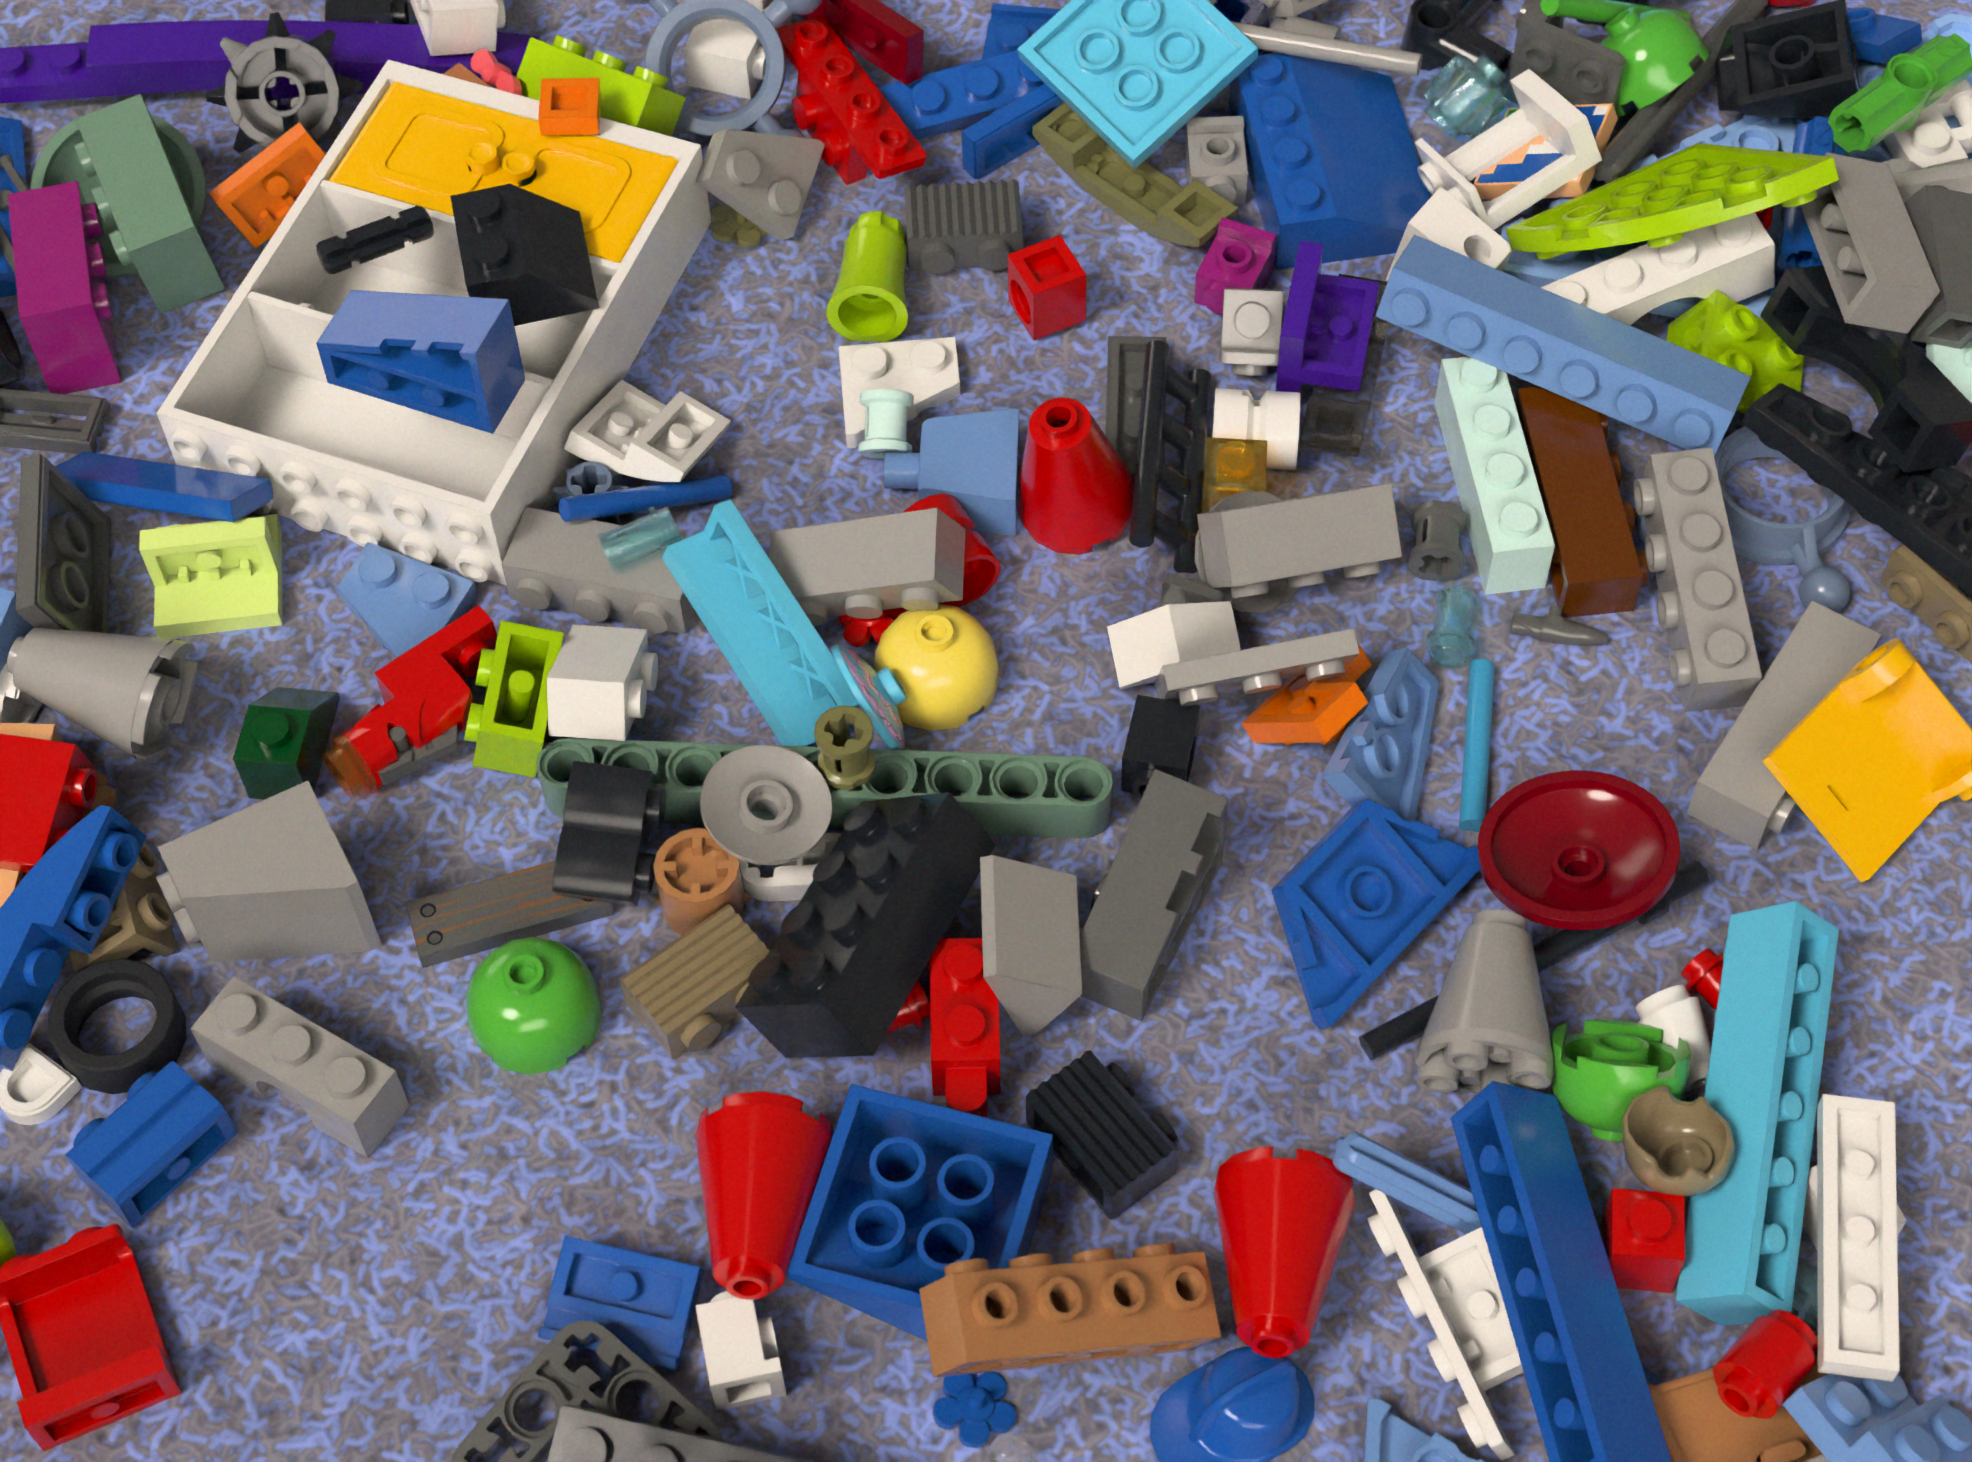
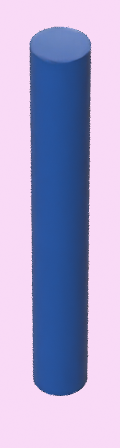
M721 475L563 497L559 501V514L564 522L729 499L732 494V485L728 476Z

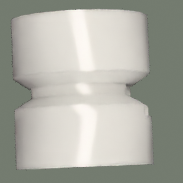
M1215 388L1211 466L1245 467L1250 458H1256L1262 468L1296 470L1300 423V392L1266 391L1260 400H1254L1249 390Z

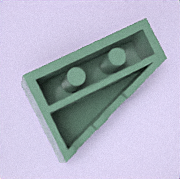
M138 94L75 118L83 138V142L74 145L76 153L87 177L97 175L101 184L91 189L105 222L115 219L119 229L109 233L112 245L123 267L132 263L135 265L159 313L185 306L226 290L206 249L205 239L198 223L195 222L181 182L142 95Z

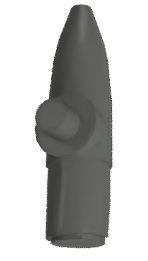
M1557 606L1550 607L1549 615L1540 617L1515 613L1511 620L1510 633L1530 636L1538 641L1563 645L1591 646L1605 644L1608 640V635L1585 624L1569 621L1562 617V608Z

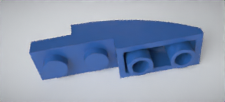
M100 805L73 826L25 875L0 908L1 1069L13 1071L25 1044L31 1036L32 1029L45 1001L60 975L61 968L69 951L92 953L103 928L109 921L111 911L125 881L137 862L139 852L147 836L112 807Z

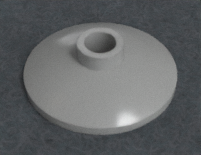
M751 745L728 753L711 768L702 786L700 811L706 830L723 850L742 861L771 866L786 864L802 858L821 842L830 823L832 799L824 777L805 757L780 746ZM758 809H765L770 811L775 819L762 820L755 817L752 812Z

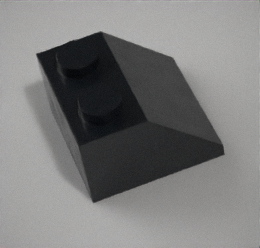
M512 184L450 196L465 284L469 297L509 299L514 326L599 308L579 211Z

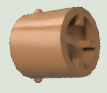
M694 828L680 831L668 838L657 851L653 868L659 895L655 897V903L662 907L664 919L673 931L684 935L727 904L732 905L735 912L740 914L741 917L743 916L745 904L750 902L751 895L748 892H744L739 859L723 850L711 838L706 829Z

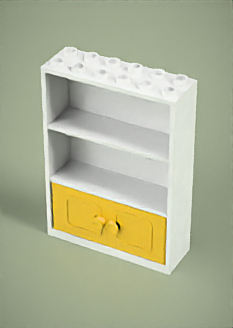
M388 60L158 410L157 416L176 465L269 478L274 499L252 513L258 515H266L269 512L293 519L298 525L310 531L319 532L325 529L345 535L362 547H365L367 542H370L380 547L400 552L407 557L426 564L436 563L455 569L467 579L475 582H485L488 579L507 585L502 563L525 507L545 511L551 510L555 502L553 488L565 485V469L567 467L571 469L575 467L580 458L564 449L570 431L621 379H624L711 223L707 190L696 183L703 163L701 145L601 117L599 135L541 136L538 119L539 100ZM512 184L580 212L599 308L515 326L525 382L494 434L327 382L316 343L350 290L469 297L465 284L450 196ZM414 206H421L428 212L433 224L434 235L427 240L412 244L409 241L404 242L405 248L360 264L359 261L351 262L352 268L336 274L326 272L319 261L316 245L320 241L336 235L342 239L346 238L347 231L387 216L397 219L399 218V212Z

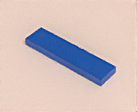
M85 451L55 466L91 501L234 523L274 499L271 481L269 478Z

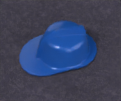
M1250 1346L1227 1351L1225 1354L1179 1379L1161 1394L1151 1414L1149 1438L1155 1455L1160 1462H1268L1291 1449L1305 1437L1314 1419L1315 1396L1307 1376L1292 1359L1288 1357H1264L1255 1353Z

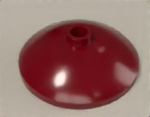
M1571 770L1548 773L1513 787L1489 809L1483 819L1478 835L1479 867L1491 892L1500 902L1522 917L1545 926L1560 929H1601L1638 917L1664 897L1673 884L1679 868V833L1672 816L1665 806L1655 796L1637 784L1621 777L1595 771Z

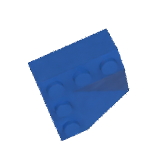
M851 1084L786 1272L787 1278L927 1341L919 1289L945 1277L944 1266L958 1261L983 1258L988 1260L989 1270L1009 1268V1260L1028 1255L1053 1173V1134Z

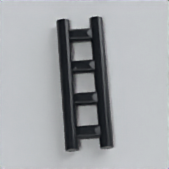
M1154 340L1146 345L1129 541L1133 546L1145 548L1153 544L1154 537L1175 549L1174 570L1177 573L1193 574L1197 571L1195 564V537L1199 530L1197 514L1202 513L1211 374L1205 369H1194L1188 373L1187 378L1168 365L1169 345L1163 341ZM1166 393L1186 405L1184 425L1164 412ZM1162 440L1182 452L1181 472L1161 461ZM1158 488L1178 500L1177 522L1157 510Z

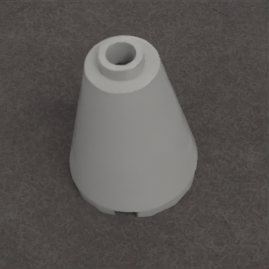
M33 628L25 637L19 636L12 644L7 658V670L13 673L14 686L135 759L147 763H157L167 754L170 748L169 745L160 742L169 723L182 724L188 713L194 694L198 662L186 659L187 653L196 651L194 644L181 641L180 639Z

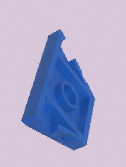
M1365 799L1356 803L1271 889L1313 1023L1319 1030L1331 1027L1480 870L1477 846L1465 848L1438 836L1439 830L1417 820L1405 821L1394 810Z

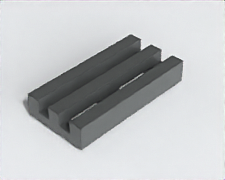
M0 388V410L3 408L30 411L29 415L0 412V447L80 454L84 451L96 453L98 447L95 441L96 437H101L104 430L102 420L103 418L108 419L111 411L107 398ZM52 413L86 416V419L56 418L52 416Z

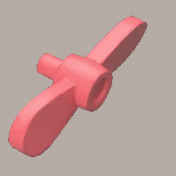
M480 49L473 55L470 62L471 69L480 74L485 83L496 87L498 90L522 96L519 79L511 75L510 68L498 63L492 52Z

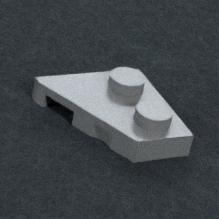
M733 129L713 133L696 183L775 239L785 240L793 238L825 143L819 139Z

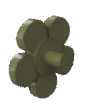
M719 205L711 212V219L714 223L711 228V234L720 242L730 243L736 239L737 245L740 247L750 248L761 243V236L769 235L730 206Z

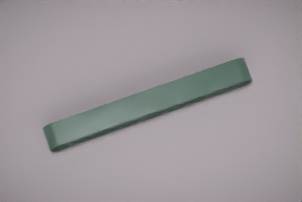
M565 738L547 744L539 753L536 765L545 803L550 812L559 818L564 817L568 782L563 783L561 781L570 777L573 761L652 771L658 777L657 788L666 789L667 793L663 823L704 825L700 811L702 786L689 787L688 785L694 782H704L711 768L722 757L739 748L751 746V744ZM780 746L802 755L818 769L820 753L818 747ZM871 749L876 756V770L870 781L852 790L835 788L830 791L832 814L828 829L844 830L846 817L863 801L960 791L964 792V794L953 797L987 835L1091 838L1102 833L1110 824L1112 817L1113 779L1110 770L1104 763L1095 758L1085 756ZM836 760L837 770L841 773V760ZM893 788L900 790L893 794L880 793L884 789ZM1016 793H1023L1029 795L1028 797L1021 799L1009 797V795ZM1085 795L1090 796L1094 799L1090 801H1079L1073 798L1076 796ZM758 809L752 812L755 817L762 820L775 819L774 815L765 809Z

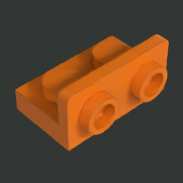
M299 122L211 190L209 194L256 249L266 240L272 238L326 153Z

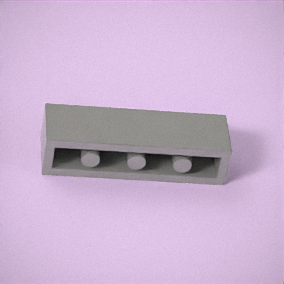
M1811 601L1699 777L1687 814L1756 850L1769 829L1781 834L1797 804L1762 760L1859 661L1877 648L1882 634Z

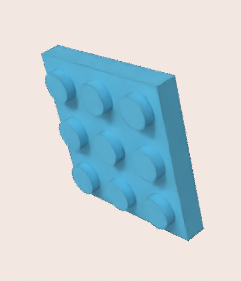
M1071 0L1017 49L1019 59L1134 170L1258 58V47L1208 0Z

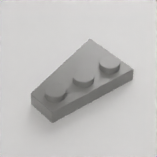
M1354 628L1162 665L1155 681L1157 698L1180 702L1181 706H1190L1216 700L1219 698L1218 694L1242 688L1245 694L1272 690L1282 686L1281 679L1306 674L1307 681H1319L1343 675L1346 673L1344 664L1352 663L1359 655Z

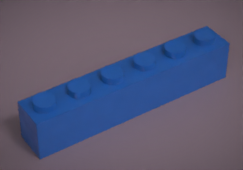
M1492 1081L1450 1119L1549 1462H1672L1557 1096Z

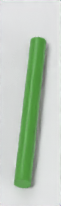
M1541 0L1540 3L1541 10L1545 15L1608 23L1619 13L1629 8H1634L1637 14L1651 9L1670 10L1690 22L1689 14L1683 10L1619 1Z

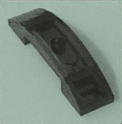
M1338 274L1340 277L1379 282L1377 303L1360 392L1314 385L1312 396H1309L1298 447L1359 457L1370 416L1389 322L1375 316L1387 281Z

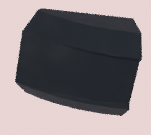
M1836 0L1731 26L1725 34L1715 61L1719 110L1767 118L1830 116L1836 106L1861 90L1859 60L1846 1Z

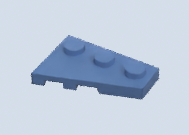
M1408 647L1385 652L1364 693L1369 703L1350 720L1321 777L1351 807L1358 802L1369 799L1394 810L1405 821H1415L1439 681Z

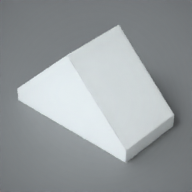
M1231 601L1168 604L1107 626L1120 689L1154 683L1162 665L1241 650Z

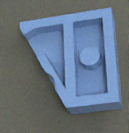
M367 542L337 586L341 601L357 619L363 620L373 638L383 649L387 648L395 658L463 616L478 594L475 582L370 542Z

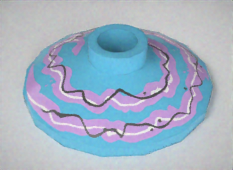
M839 644L831 648L832 654L839 670L860 707L871 719L877 733L889 749L905 750L903 725L897 705L908 699L893 671L887 666L876 672L854 652Z

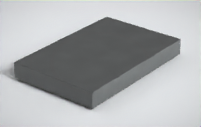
M37 454L21 460L15 611L34 628L108 633L110 518L46 457Z

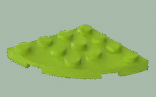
M1697 143L1506 228L1512 250L1535 252L1537 259H1550L1570 251L1600 249L1647 241L1648 247L1651 248L1663 247L1681 240L1684 236L1683 232L1725 222L1777 204H1781L1782 207H1795L1806 204L1817 198V189L1838 181L1839 178L1834 157Z

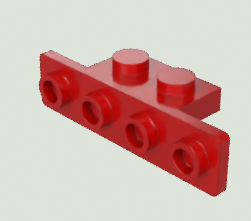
M816 16L776 29L782 41L786 57L798 71L796 97L792 100V113L795 122L801 130H806L812 139H819L825 143L821 157L826 165L833 166L846 185L866 178L867 167H869L876 178L883 179L922 167L926 164L927 153L824 17Z

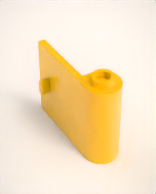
M1899 638L1884 643L1859 661L1762 760L1860 882L1869 880L1940 802L1957 795L1962 801L1972 798V728Z

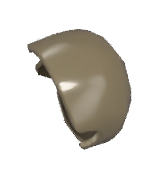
M1666 1086L1655 1087L1633 1098L1622 1116L1625 1160L1635 1177L1643 1185L1664 1194L1696 1196L1698 1193H1706L1725 1179L1735 1158V1145L1731 1125L1717 1111L1711 1109L1710 1103L1705 1097H1699L1692 1102H1686L1676 1099Z

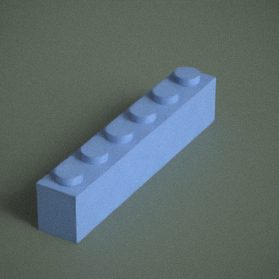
M1415 234L1393 266L1375 315L1380 319L1494 366L1497 369L1684 449L1712 448L1714 456L1751 376Z

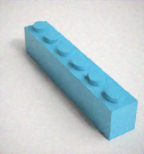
M1798 901L1732 914L1729 919L1704 1097L1710 1103L1711 1109L1717 1111L1731 1125L1735 1145V1158L1723 1181L1706 1193L1690 1196L1685 1230V1262L1678 1276L1676 1294L1677 1302L1723 1326L1749 1324L1755 1318L1767 1316L1773 1310L1792 1312L1839 934L1837 927Z

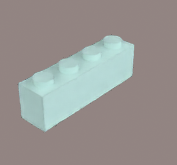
M1469 356L1442 359L1434 404L1461 506L1466 513V525L1484 593L1487 595L1545 588L1555 544L1507 373Z

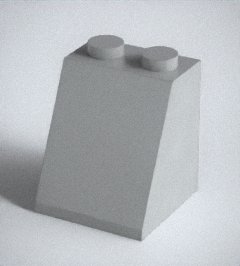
M305 781L158 846L168 871L156 876L157 881L188 946L201 940L211 962L367 952L382 946L360 884L309 781Z

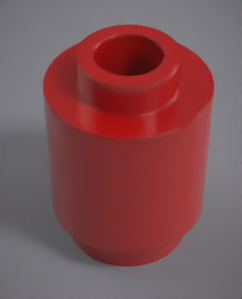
M1773 1310L1767 1316L1755 1318L1713 1369L1714 1381L1718 1387V1395L1722 1402L1730 1410L1743 1417L1772 1418L1814 1368V1354L1818 1351L1816 1335L1803 1320L1784 1310Z

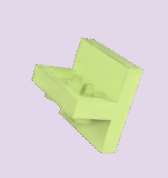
M278 514L243 517L234 523L219 520L183 525L174 524L157 527L156 529L140 530L139 551L155 586L154 629L158 637L173 638L283 625L282 526Z

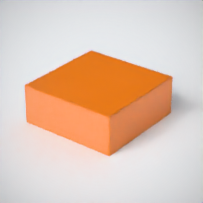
M599 78L541 79L538 116L541 136L599 135L601 109Z

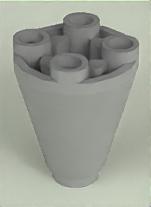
M1489 909L1480 911L1473 916L1472 925L1467 927L1417 1047L1415 1061L1418 1067L1417 1083L1423 1089L1437 1093L1462 1091L1478 1094L1492 1081L1538 1092L1551 1085L1552 1077L1554 1076V1057L1533 941L1531 934L1527 932V921L1521 915L1507 910Z

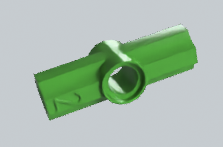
M1956 33L1945 37L1937 35L1912 54L1900 53L1893 56L1882 75L1833 109L1828 119V124L1831 126L1834 134L1833 141L1848 153L1853 150L1866 152L1893 131L1902 132L1911 129L1922 110L1970 76L1972 73L1970 44Z

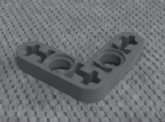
M580 1320L569 1323L554 1336L459 1444L453 1454L452 1462H470L472 1457L478 1452L486 1457L494 1455L505 1442L500 1436L493 1433L501 1422H503L516 1440L530 1446V1448L520 1458L518 1453L510 1446L499 1458L498 1462H539L551 1448L561 1405H590L596 1409L620 1414L618 1402L621 1393L630 1384L637 1382L647 1383L658 1392V1408L647 1421L665 1425L673 1408L677 1406L684 1412V1414L673 1420L677 1428L698 1433L704 1432L707 1435L723 1438V1435L711 1419L605 1327L594 1321ZM594 1339L601 1341L596 1349V1353L601 1361L614 1373L621 1360H625L630 1365L612 1378L603 1398H598L593 1392L601 1388L605 1383L589 1367L583 1365L575 1373L568 1370L574 1362V1358L568 1349L577 1340L586 1346L592 1343ZM536 1391L551 1395L556 1404V1413L551 1424L537 1432L526 1431L521 1428L516 1418L517 1406L521 1399L527 1394Z

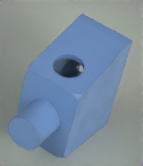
M1002 409L926 419L922 422L920 453L885 452L884 488L918 489L919 500L930 495L942 493L954 495L975 524L973 530L1016 536V496L1020 451L1019 409Z

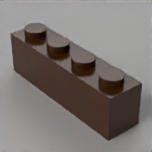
M1539 386L1518 388L1515 405L1555 544L1549 576L1557 607L1562 608L1561 616L1569 618L1634 611L1640 587H1646L1648 583V565L1645 552L1643 550H1635L1632 539L1635 529L1633 507L1629 500L1622 501L1620 495L1621 465L1618 454L1608 451L1606 443L1608 436L1607 415Z

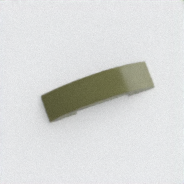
M1065 102L1032 127L1033 136L1043 149L1084 191L1132 225L1151 235L1180 245L1200 247L1218 232V225L1222 217L1233 220L1238 216L1237 206L1196 179L1184 188L1146 162L1141 163L1134 170Z

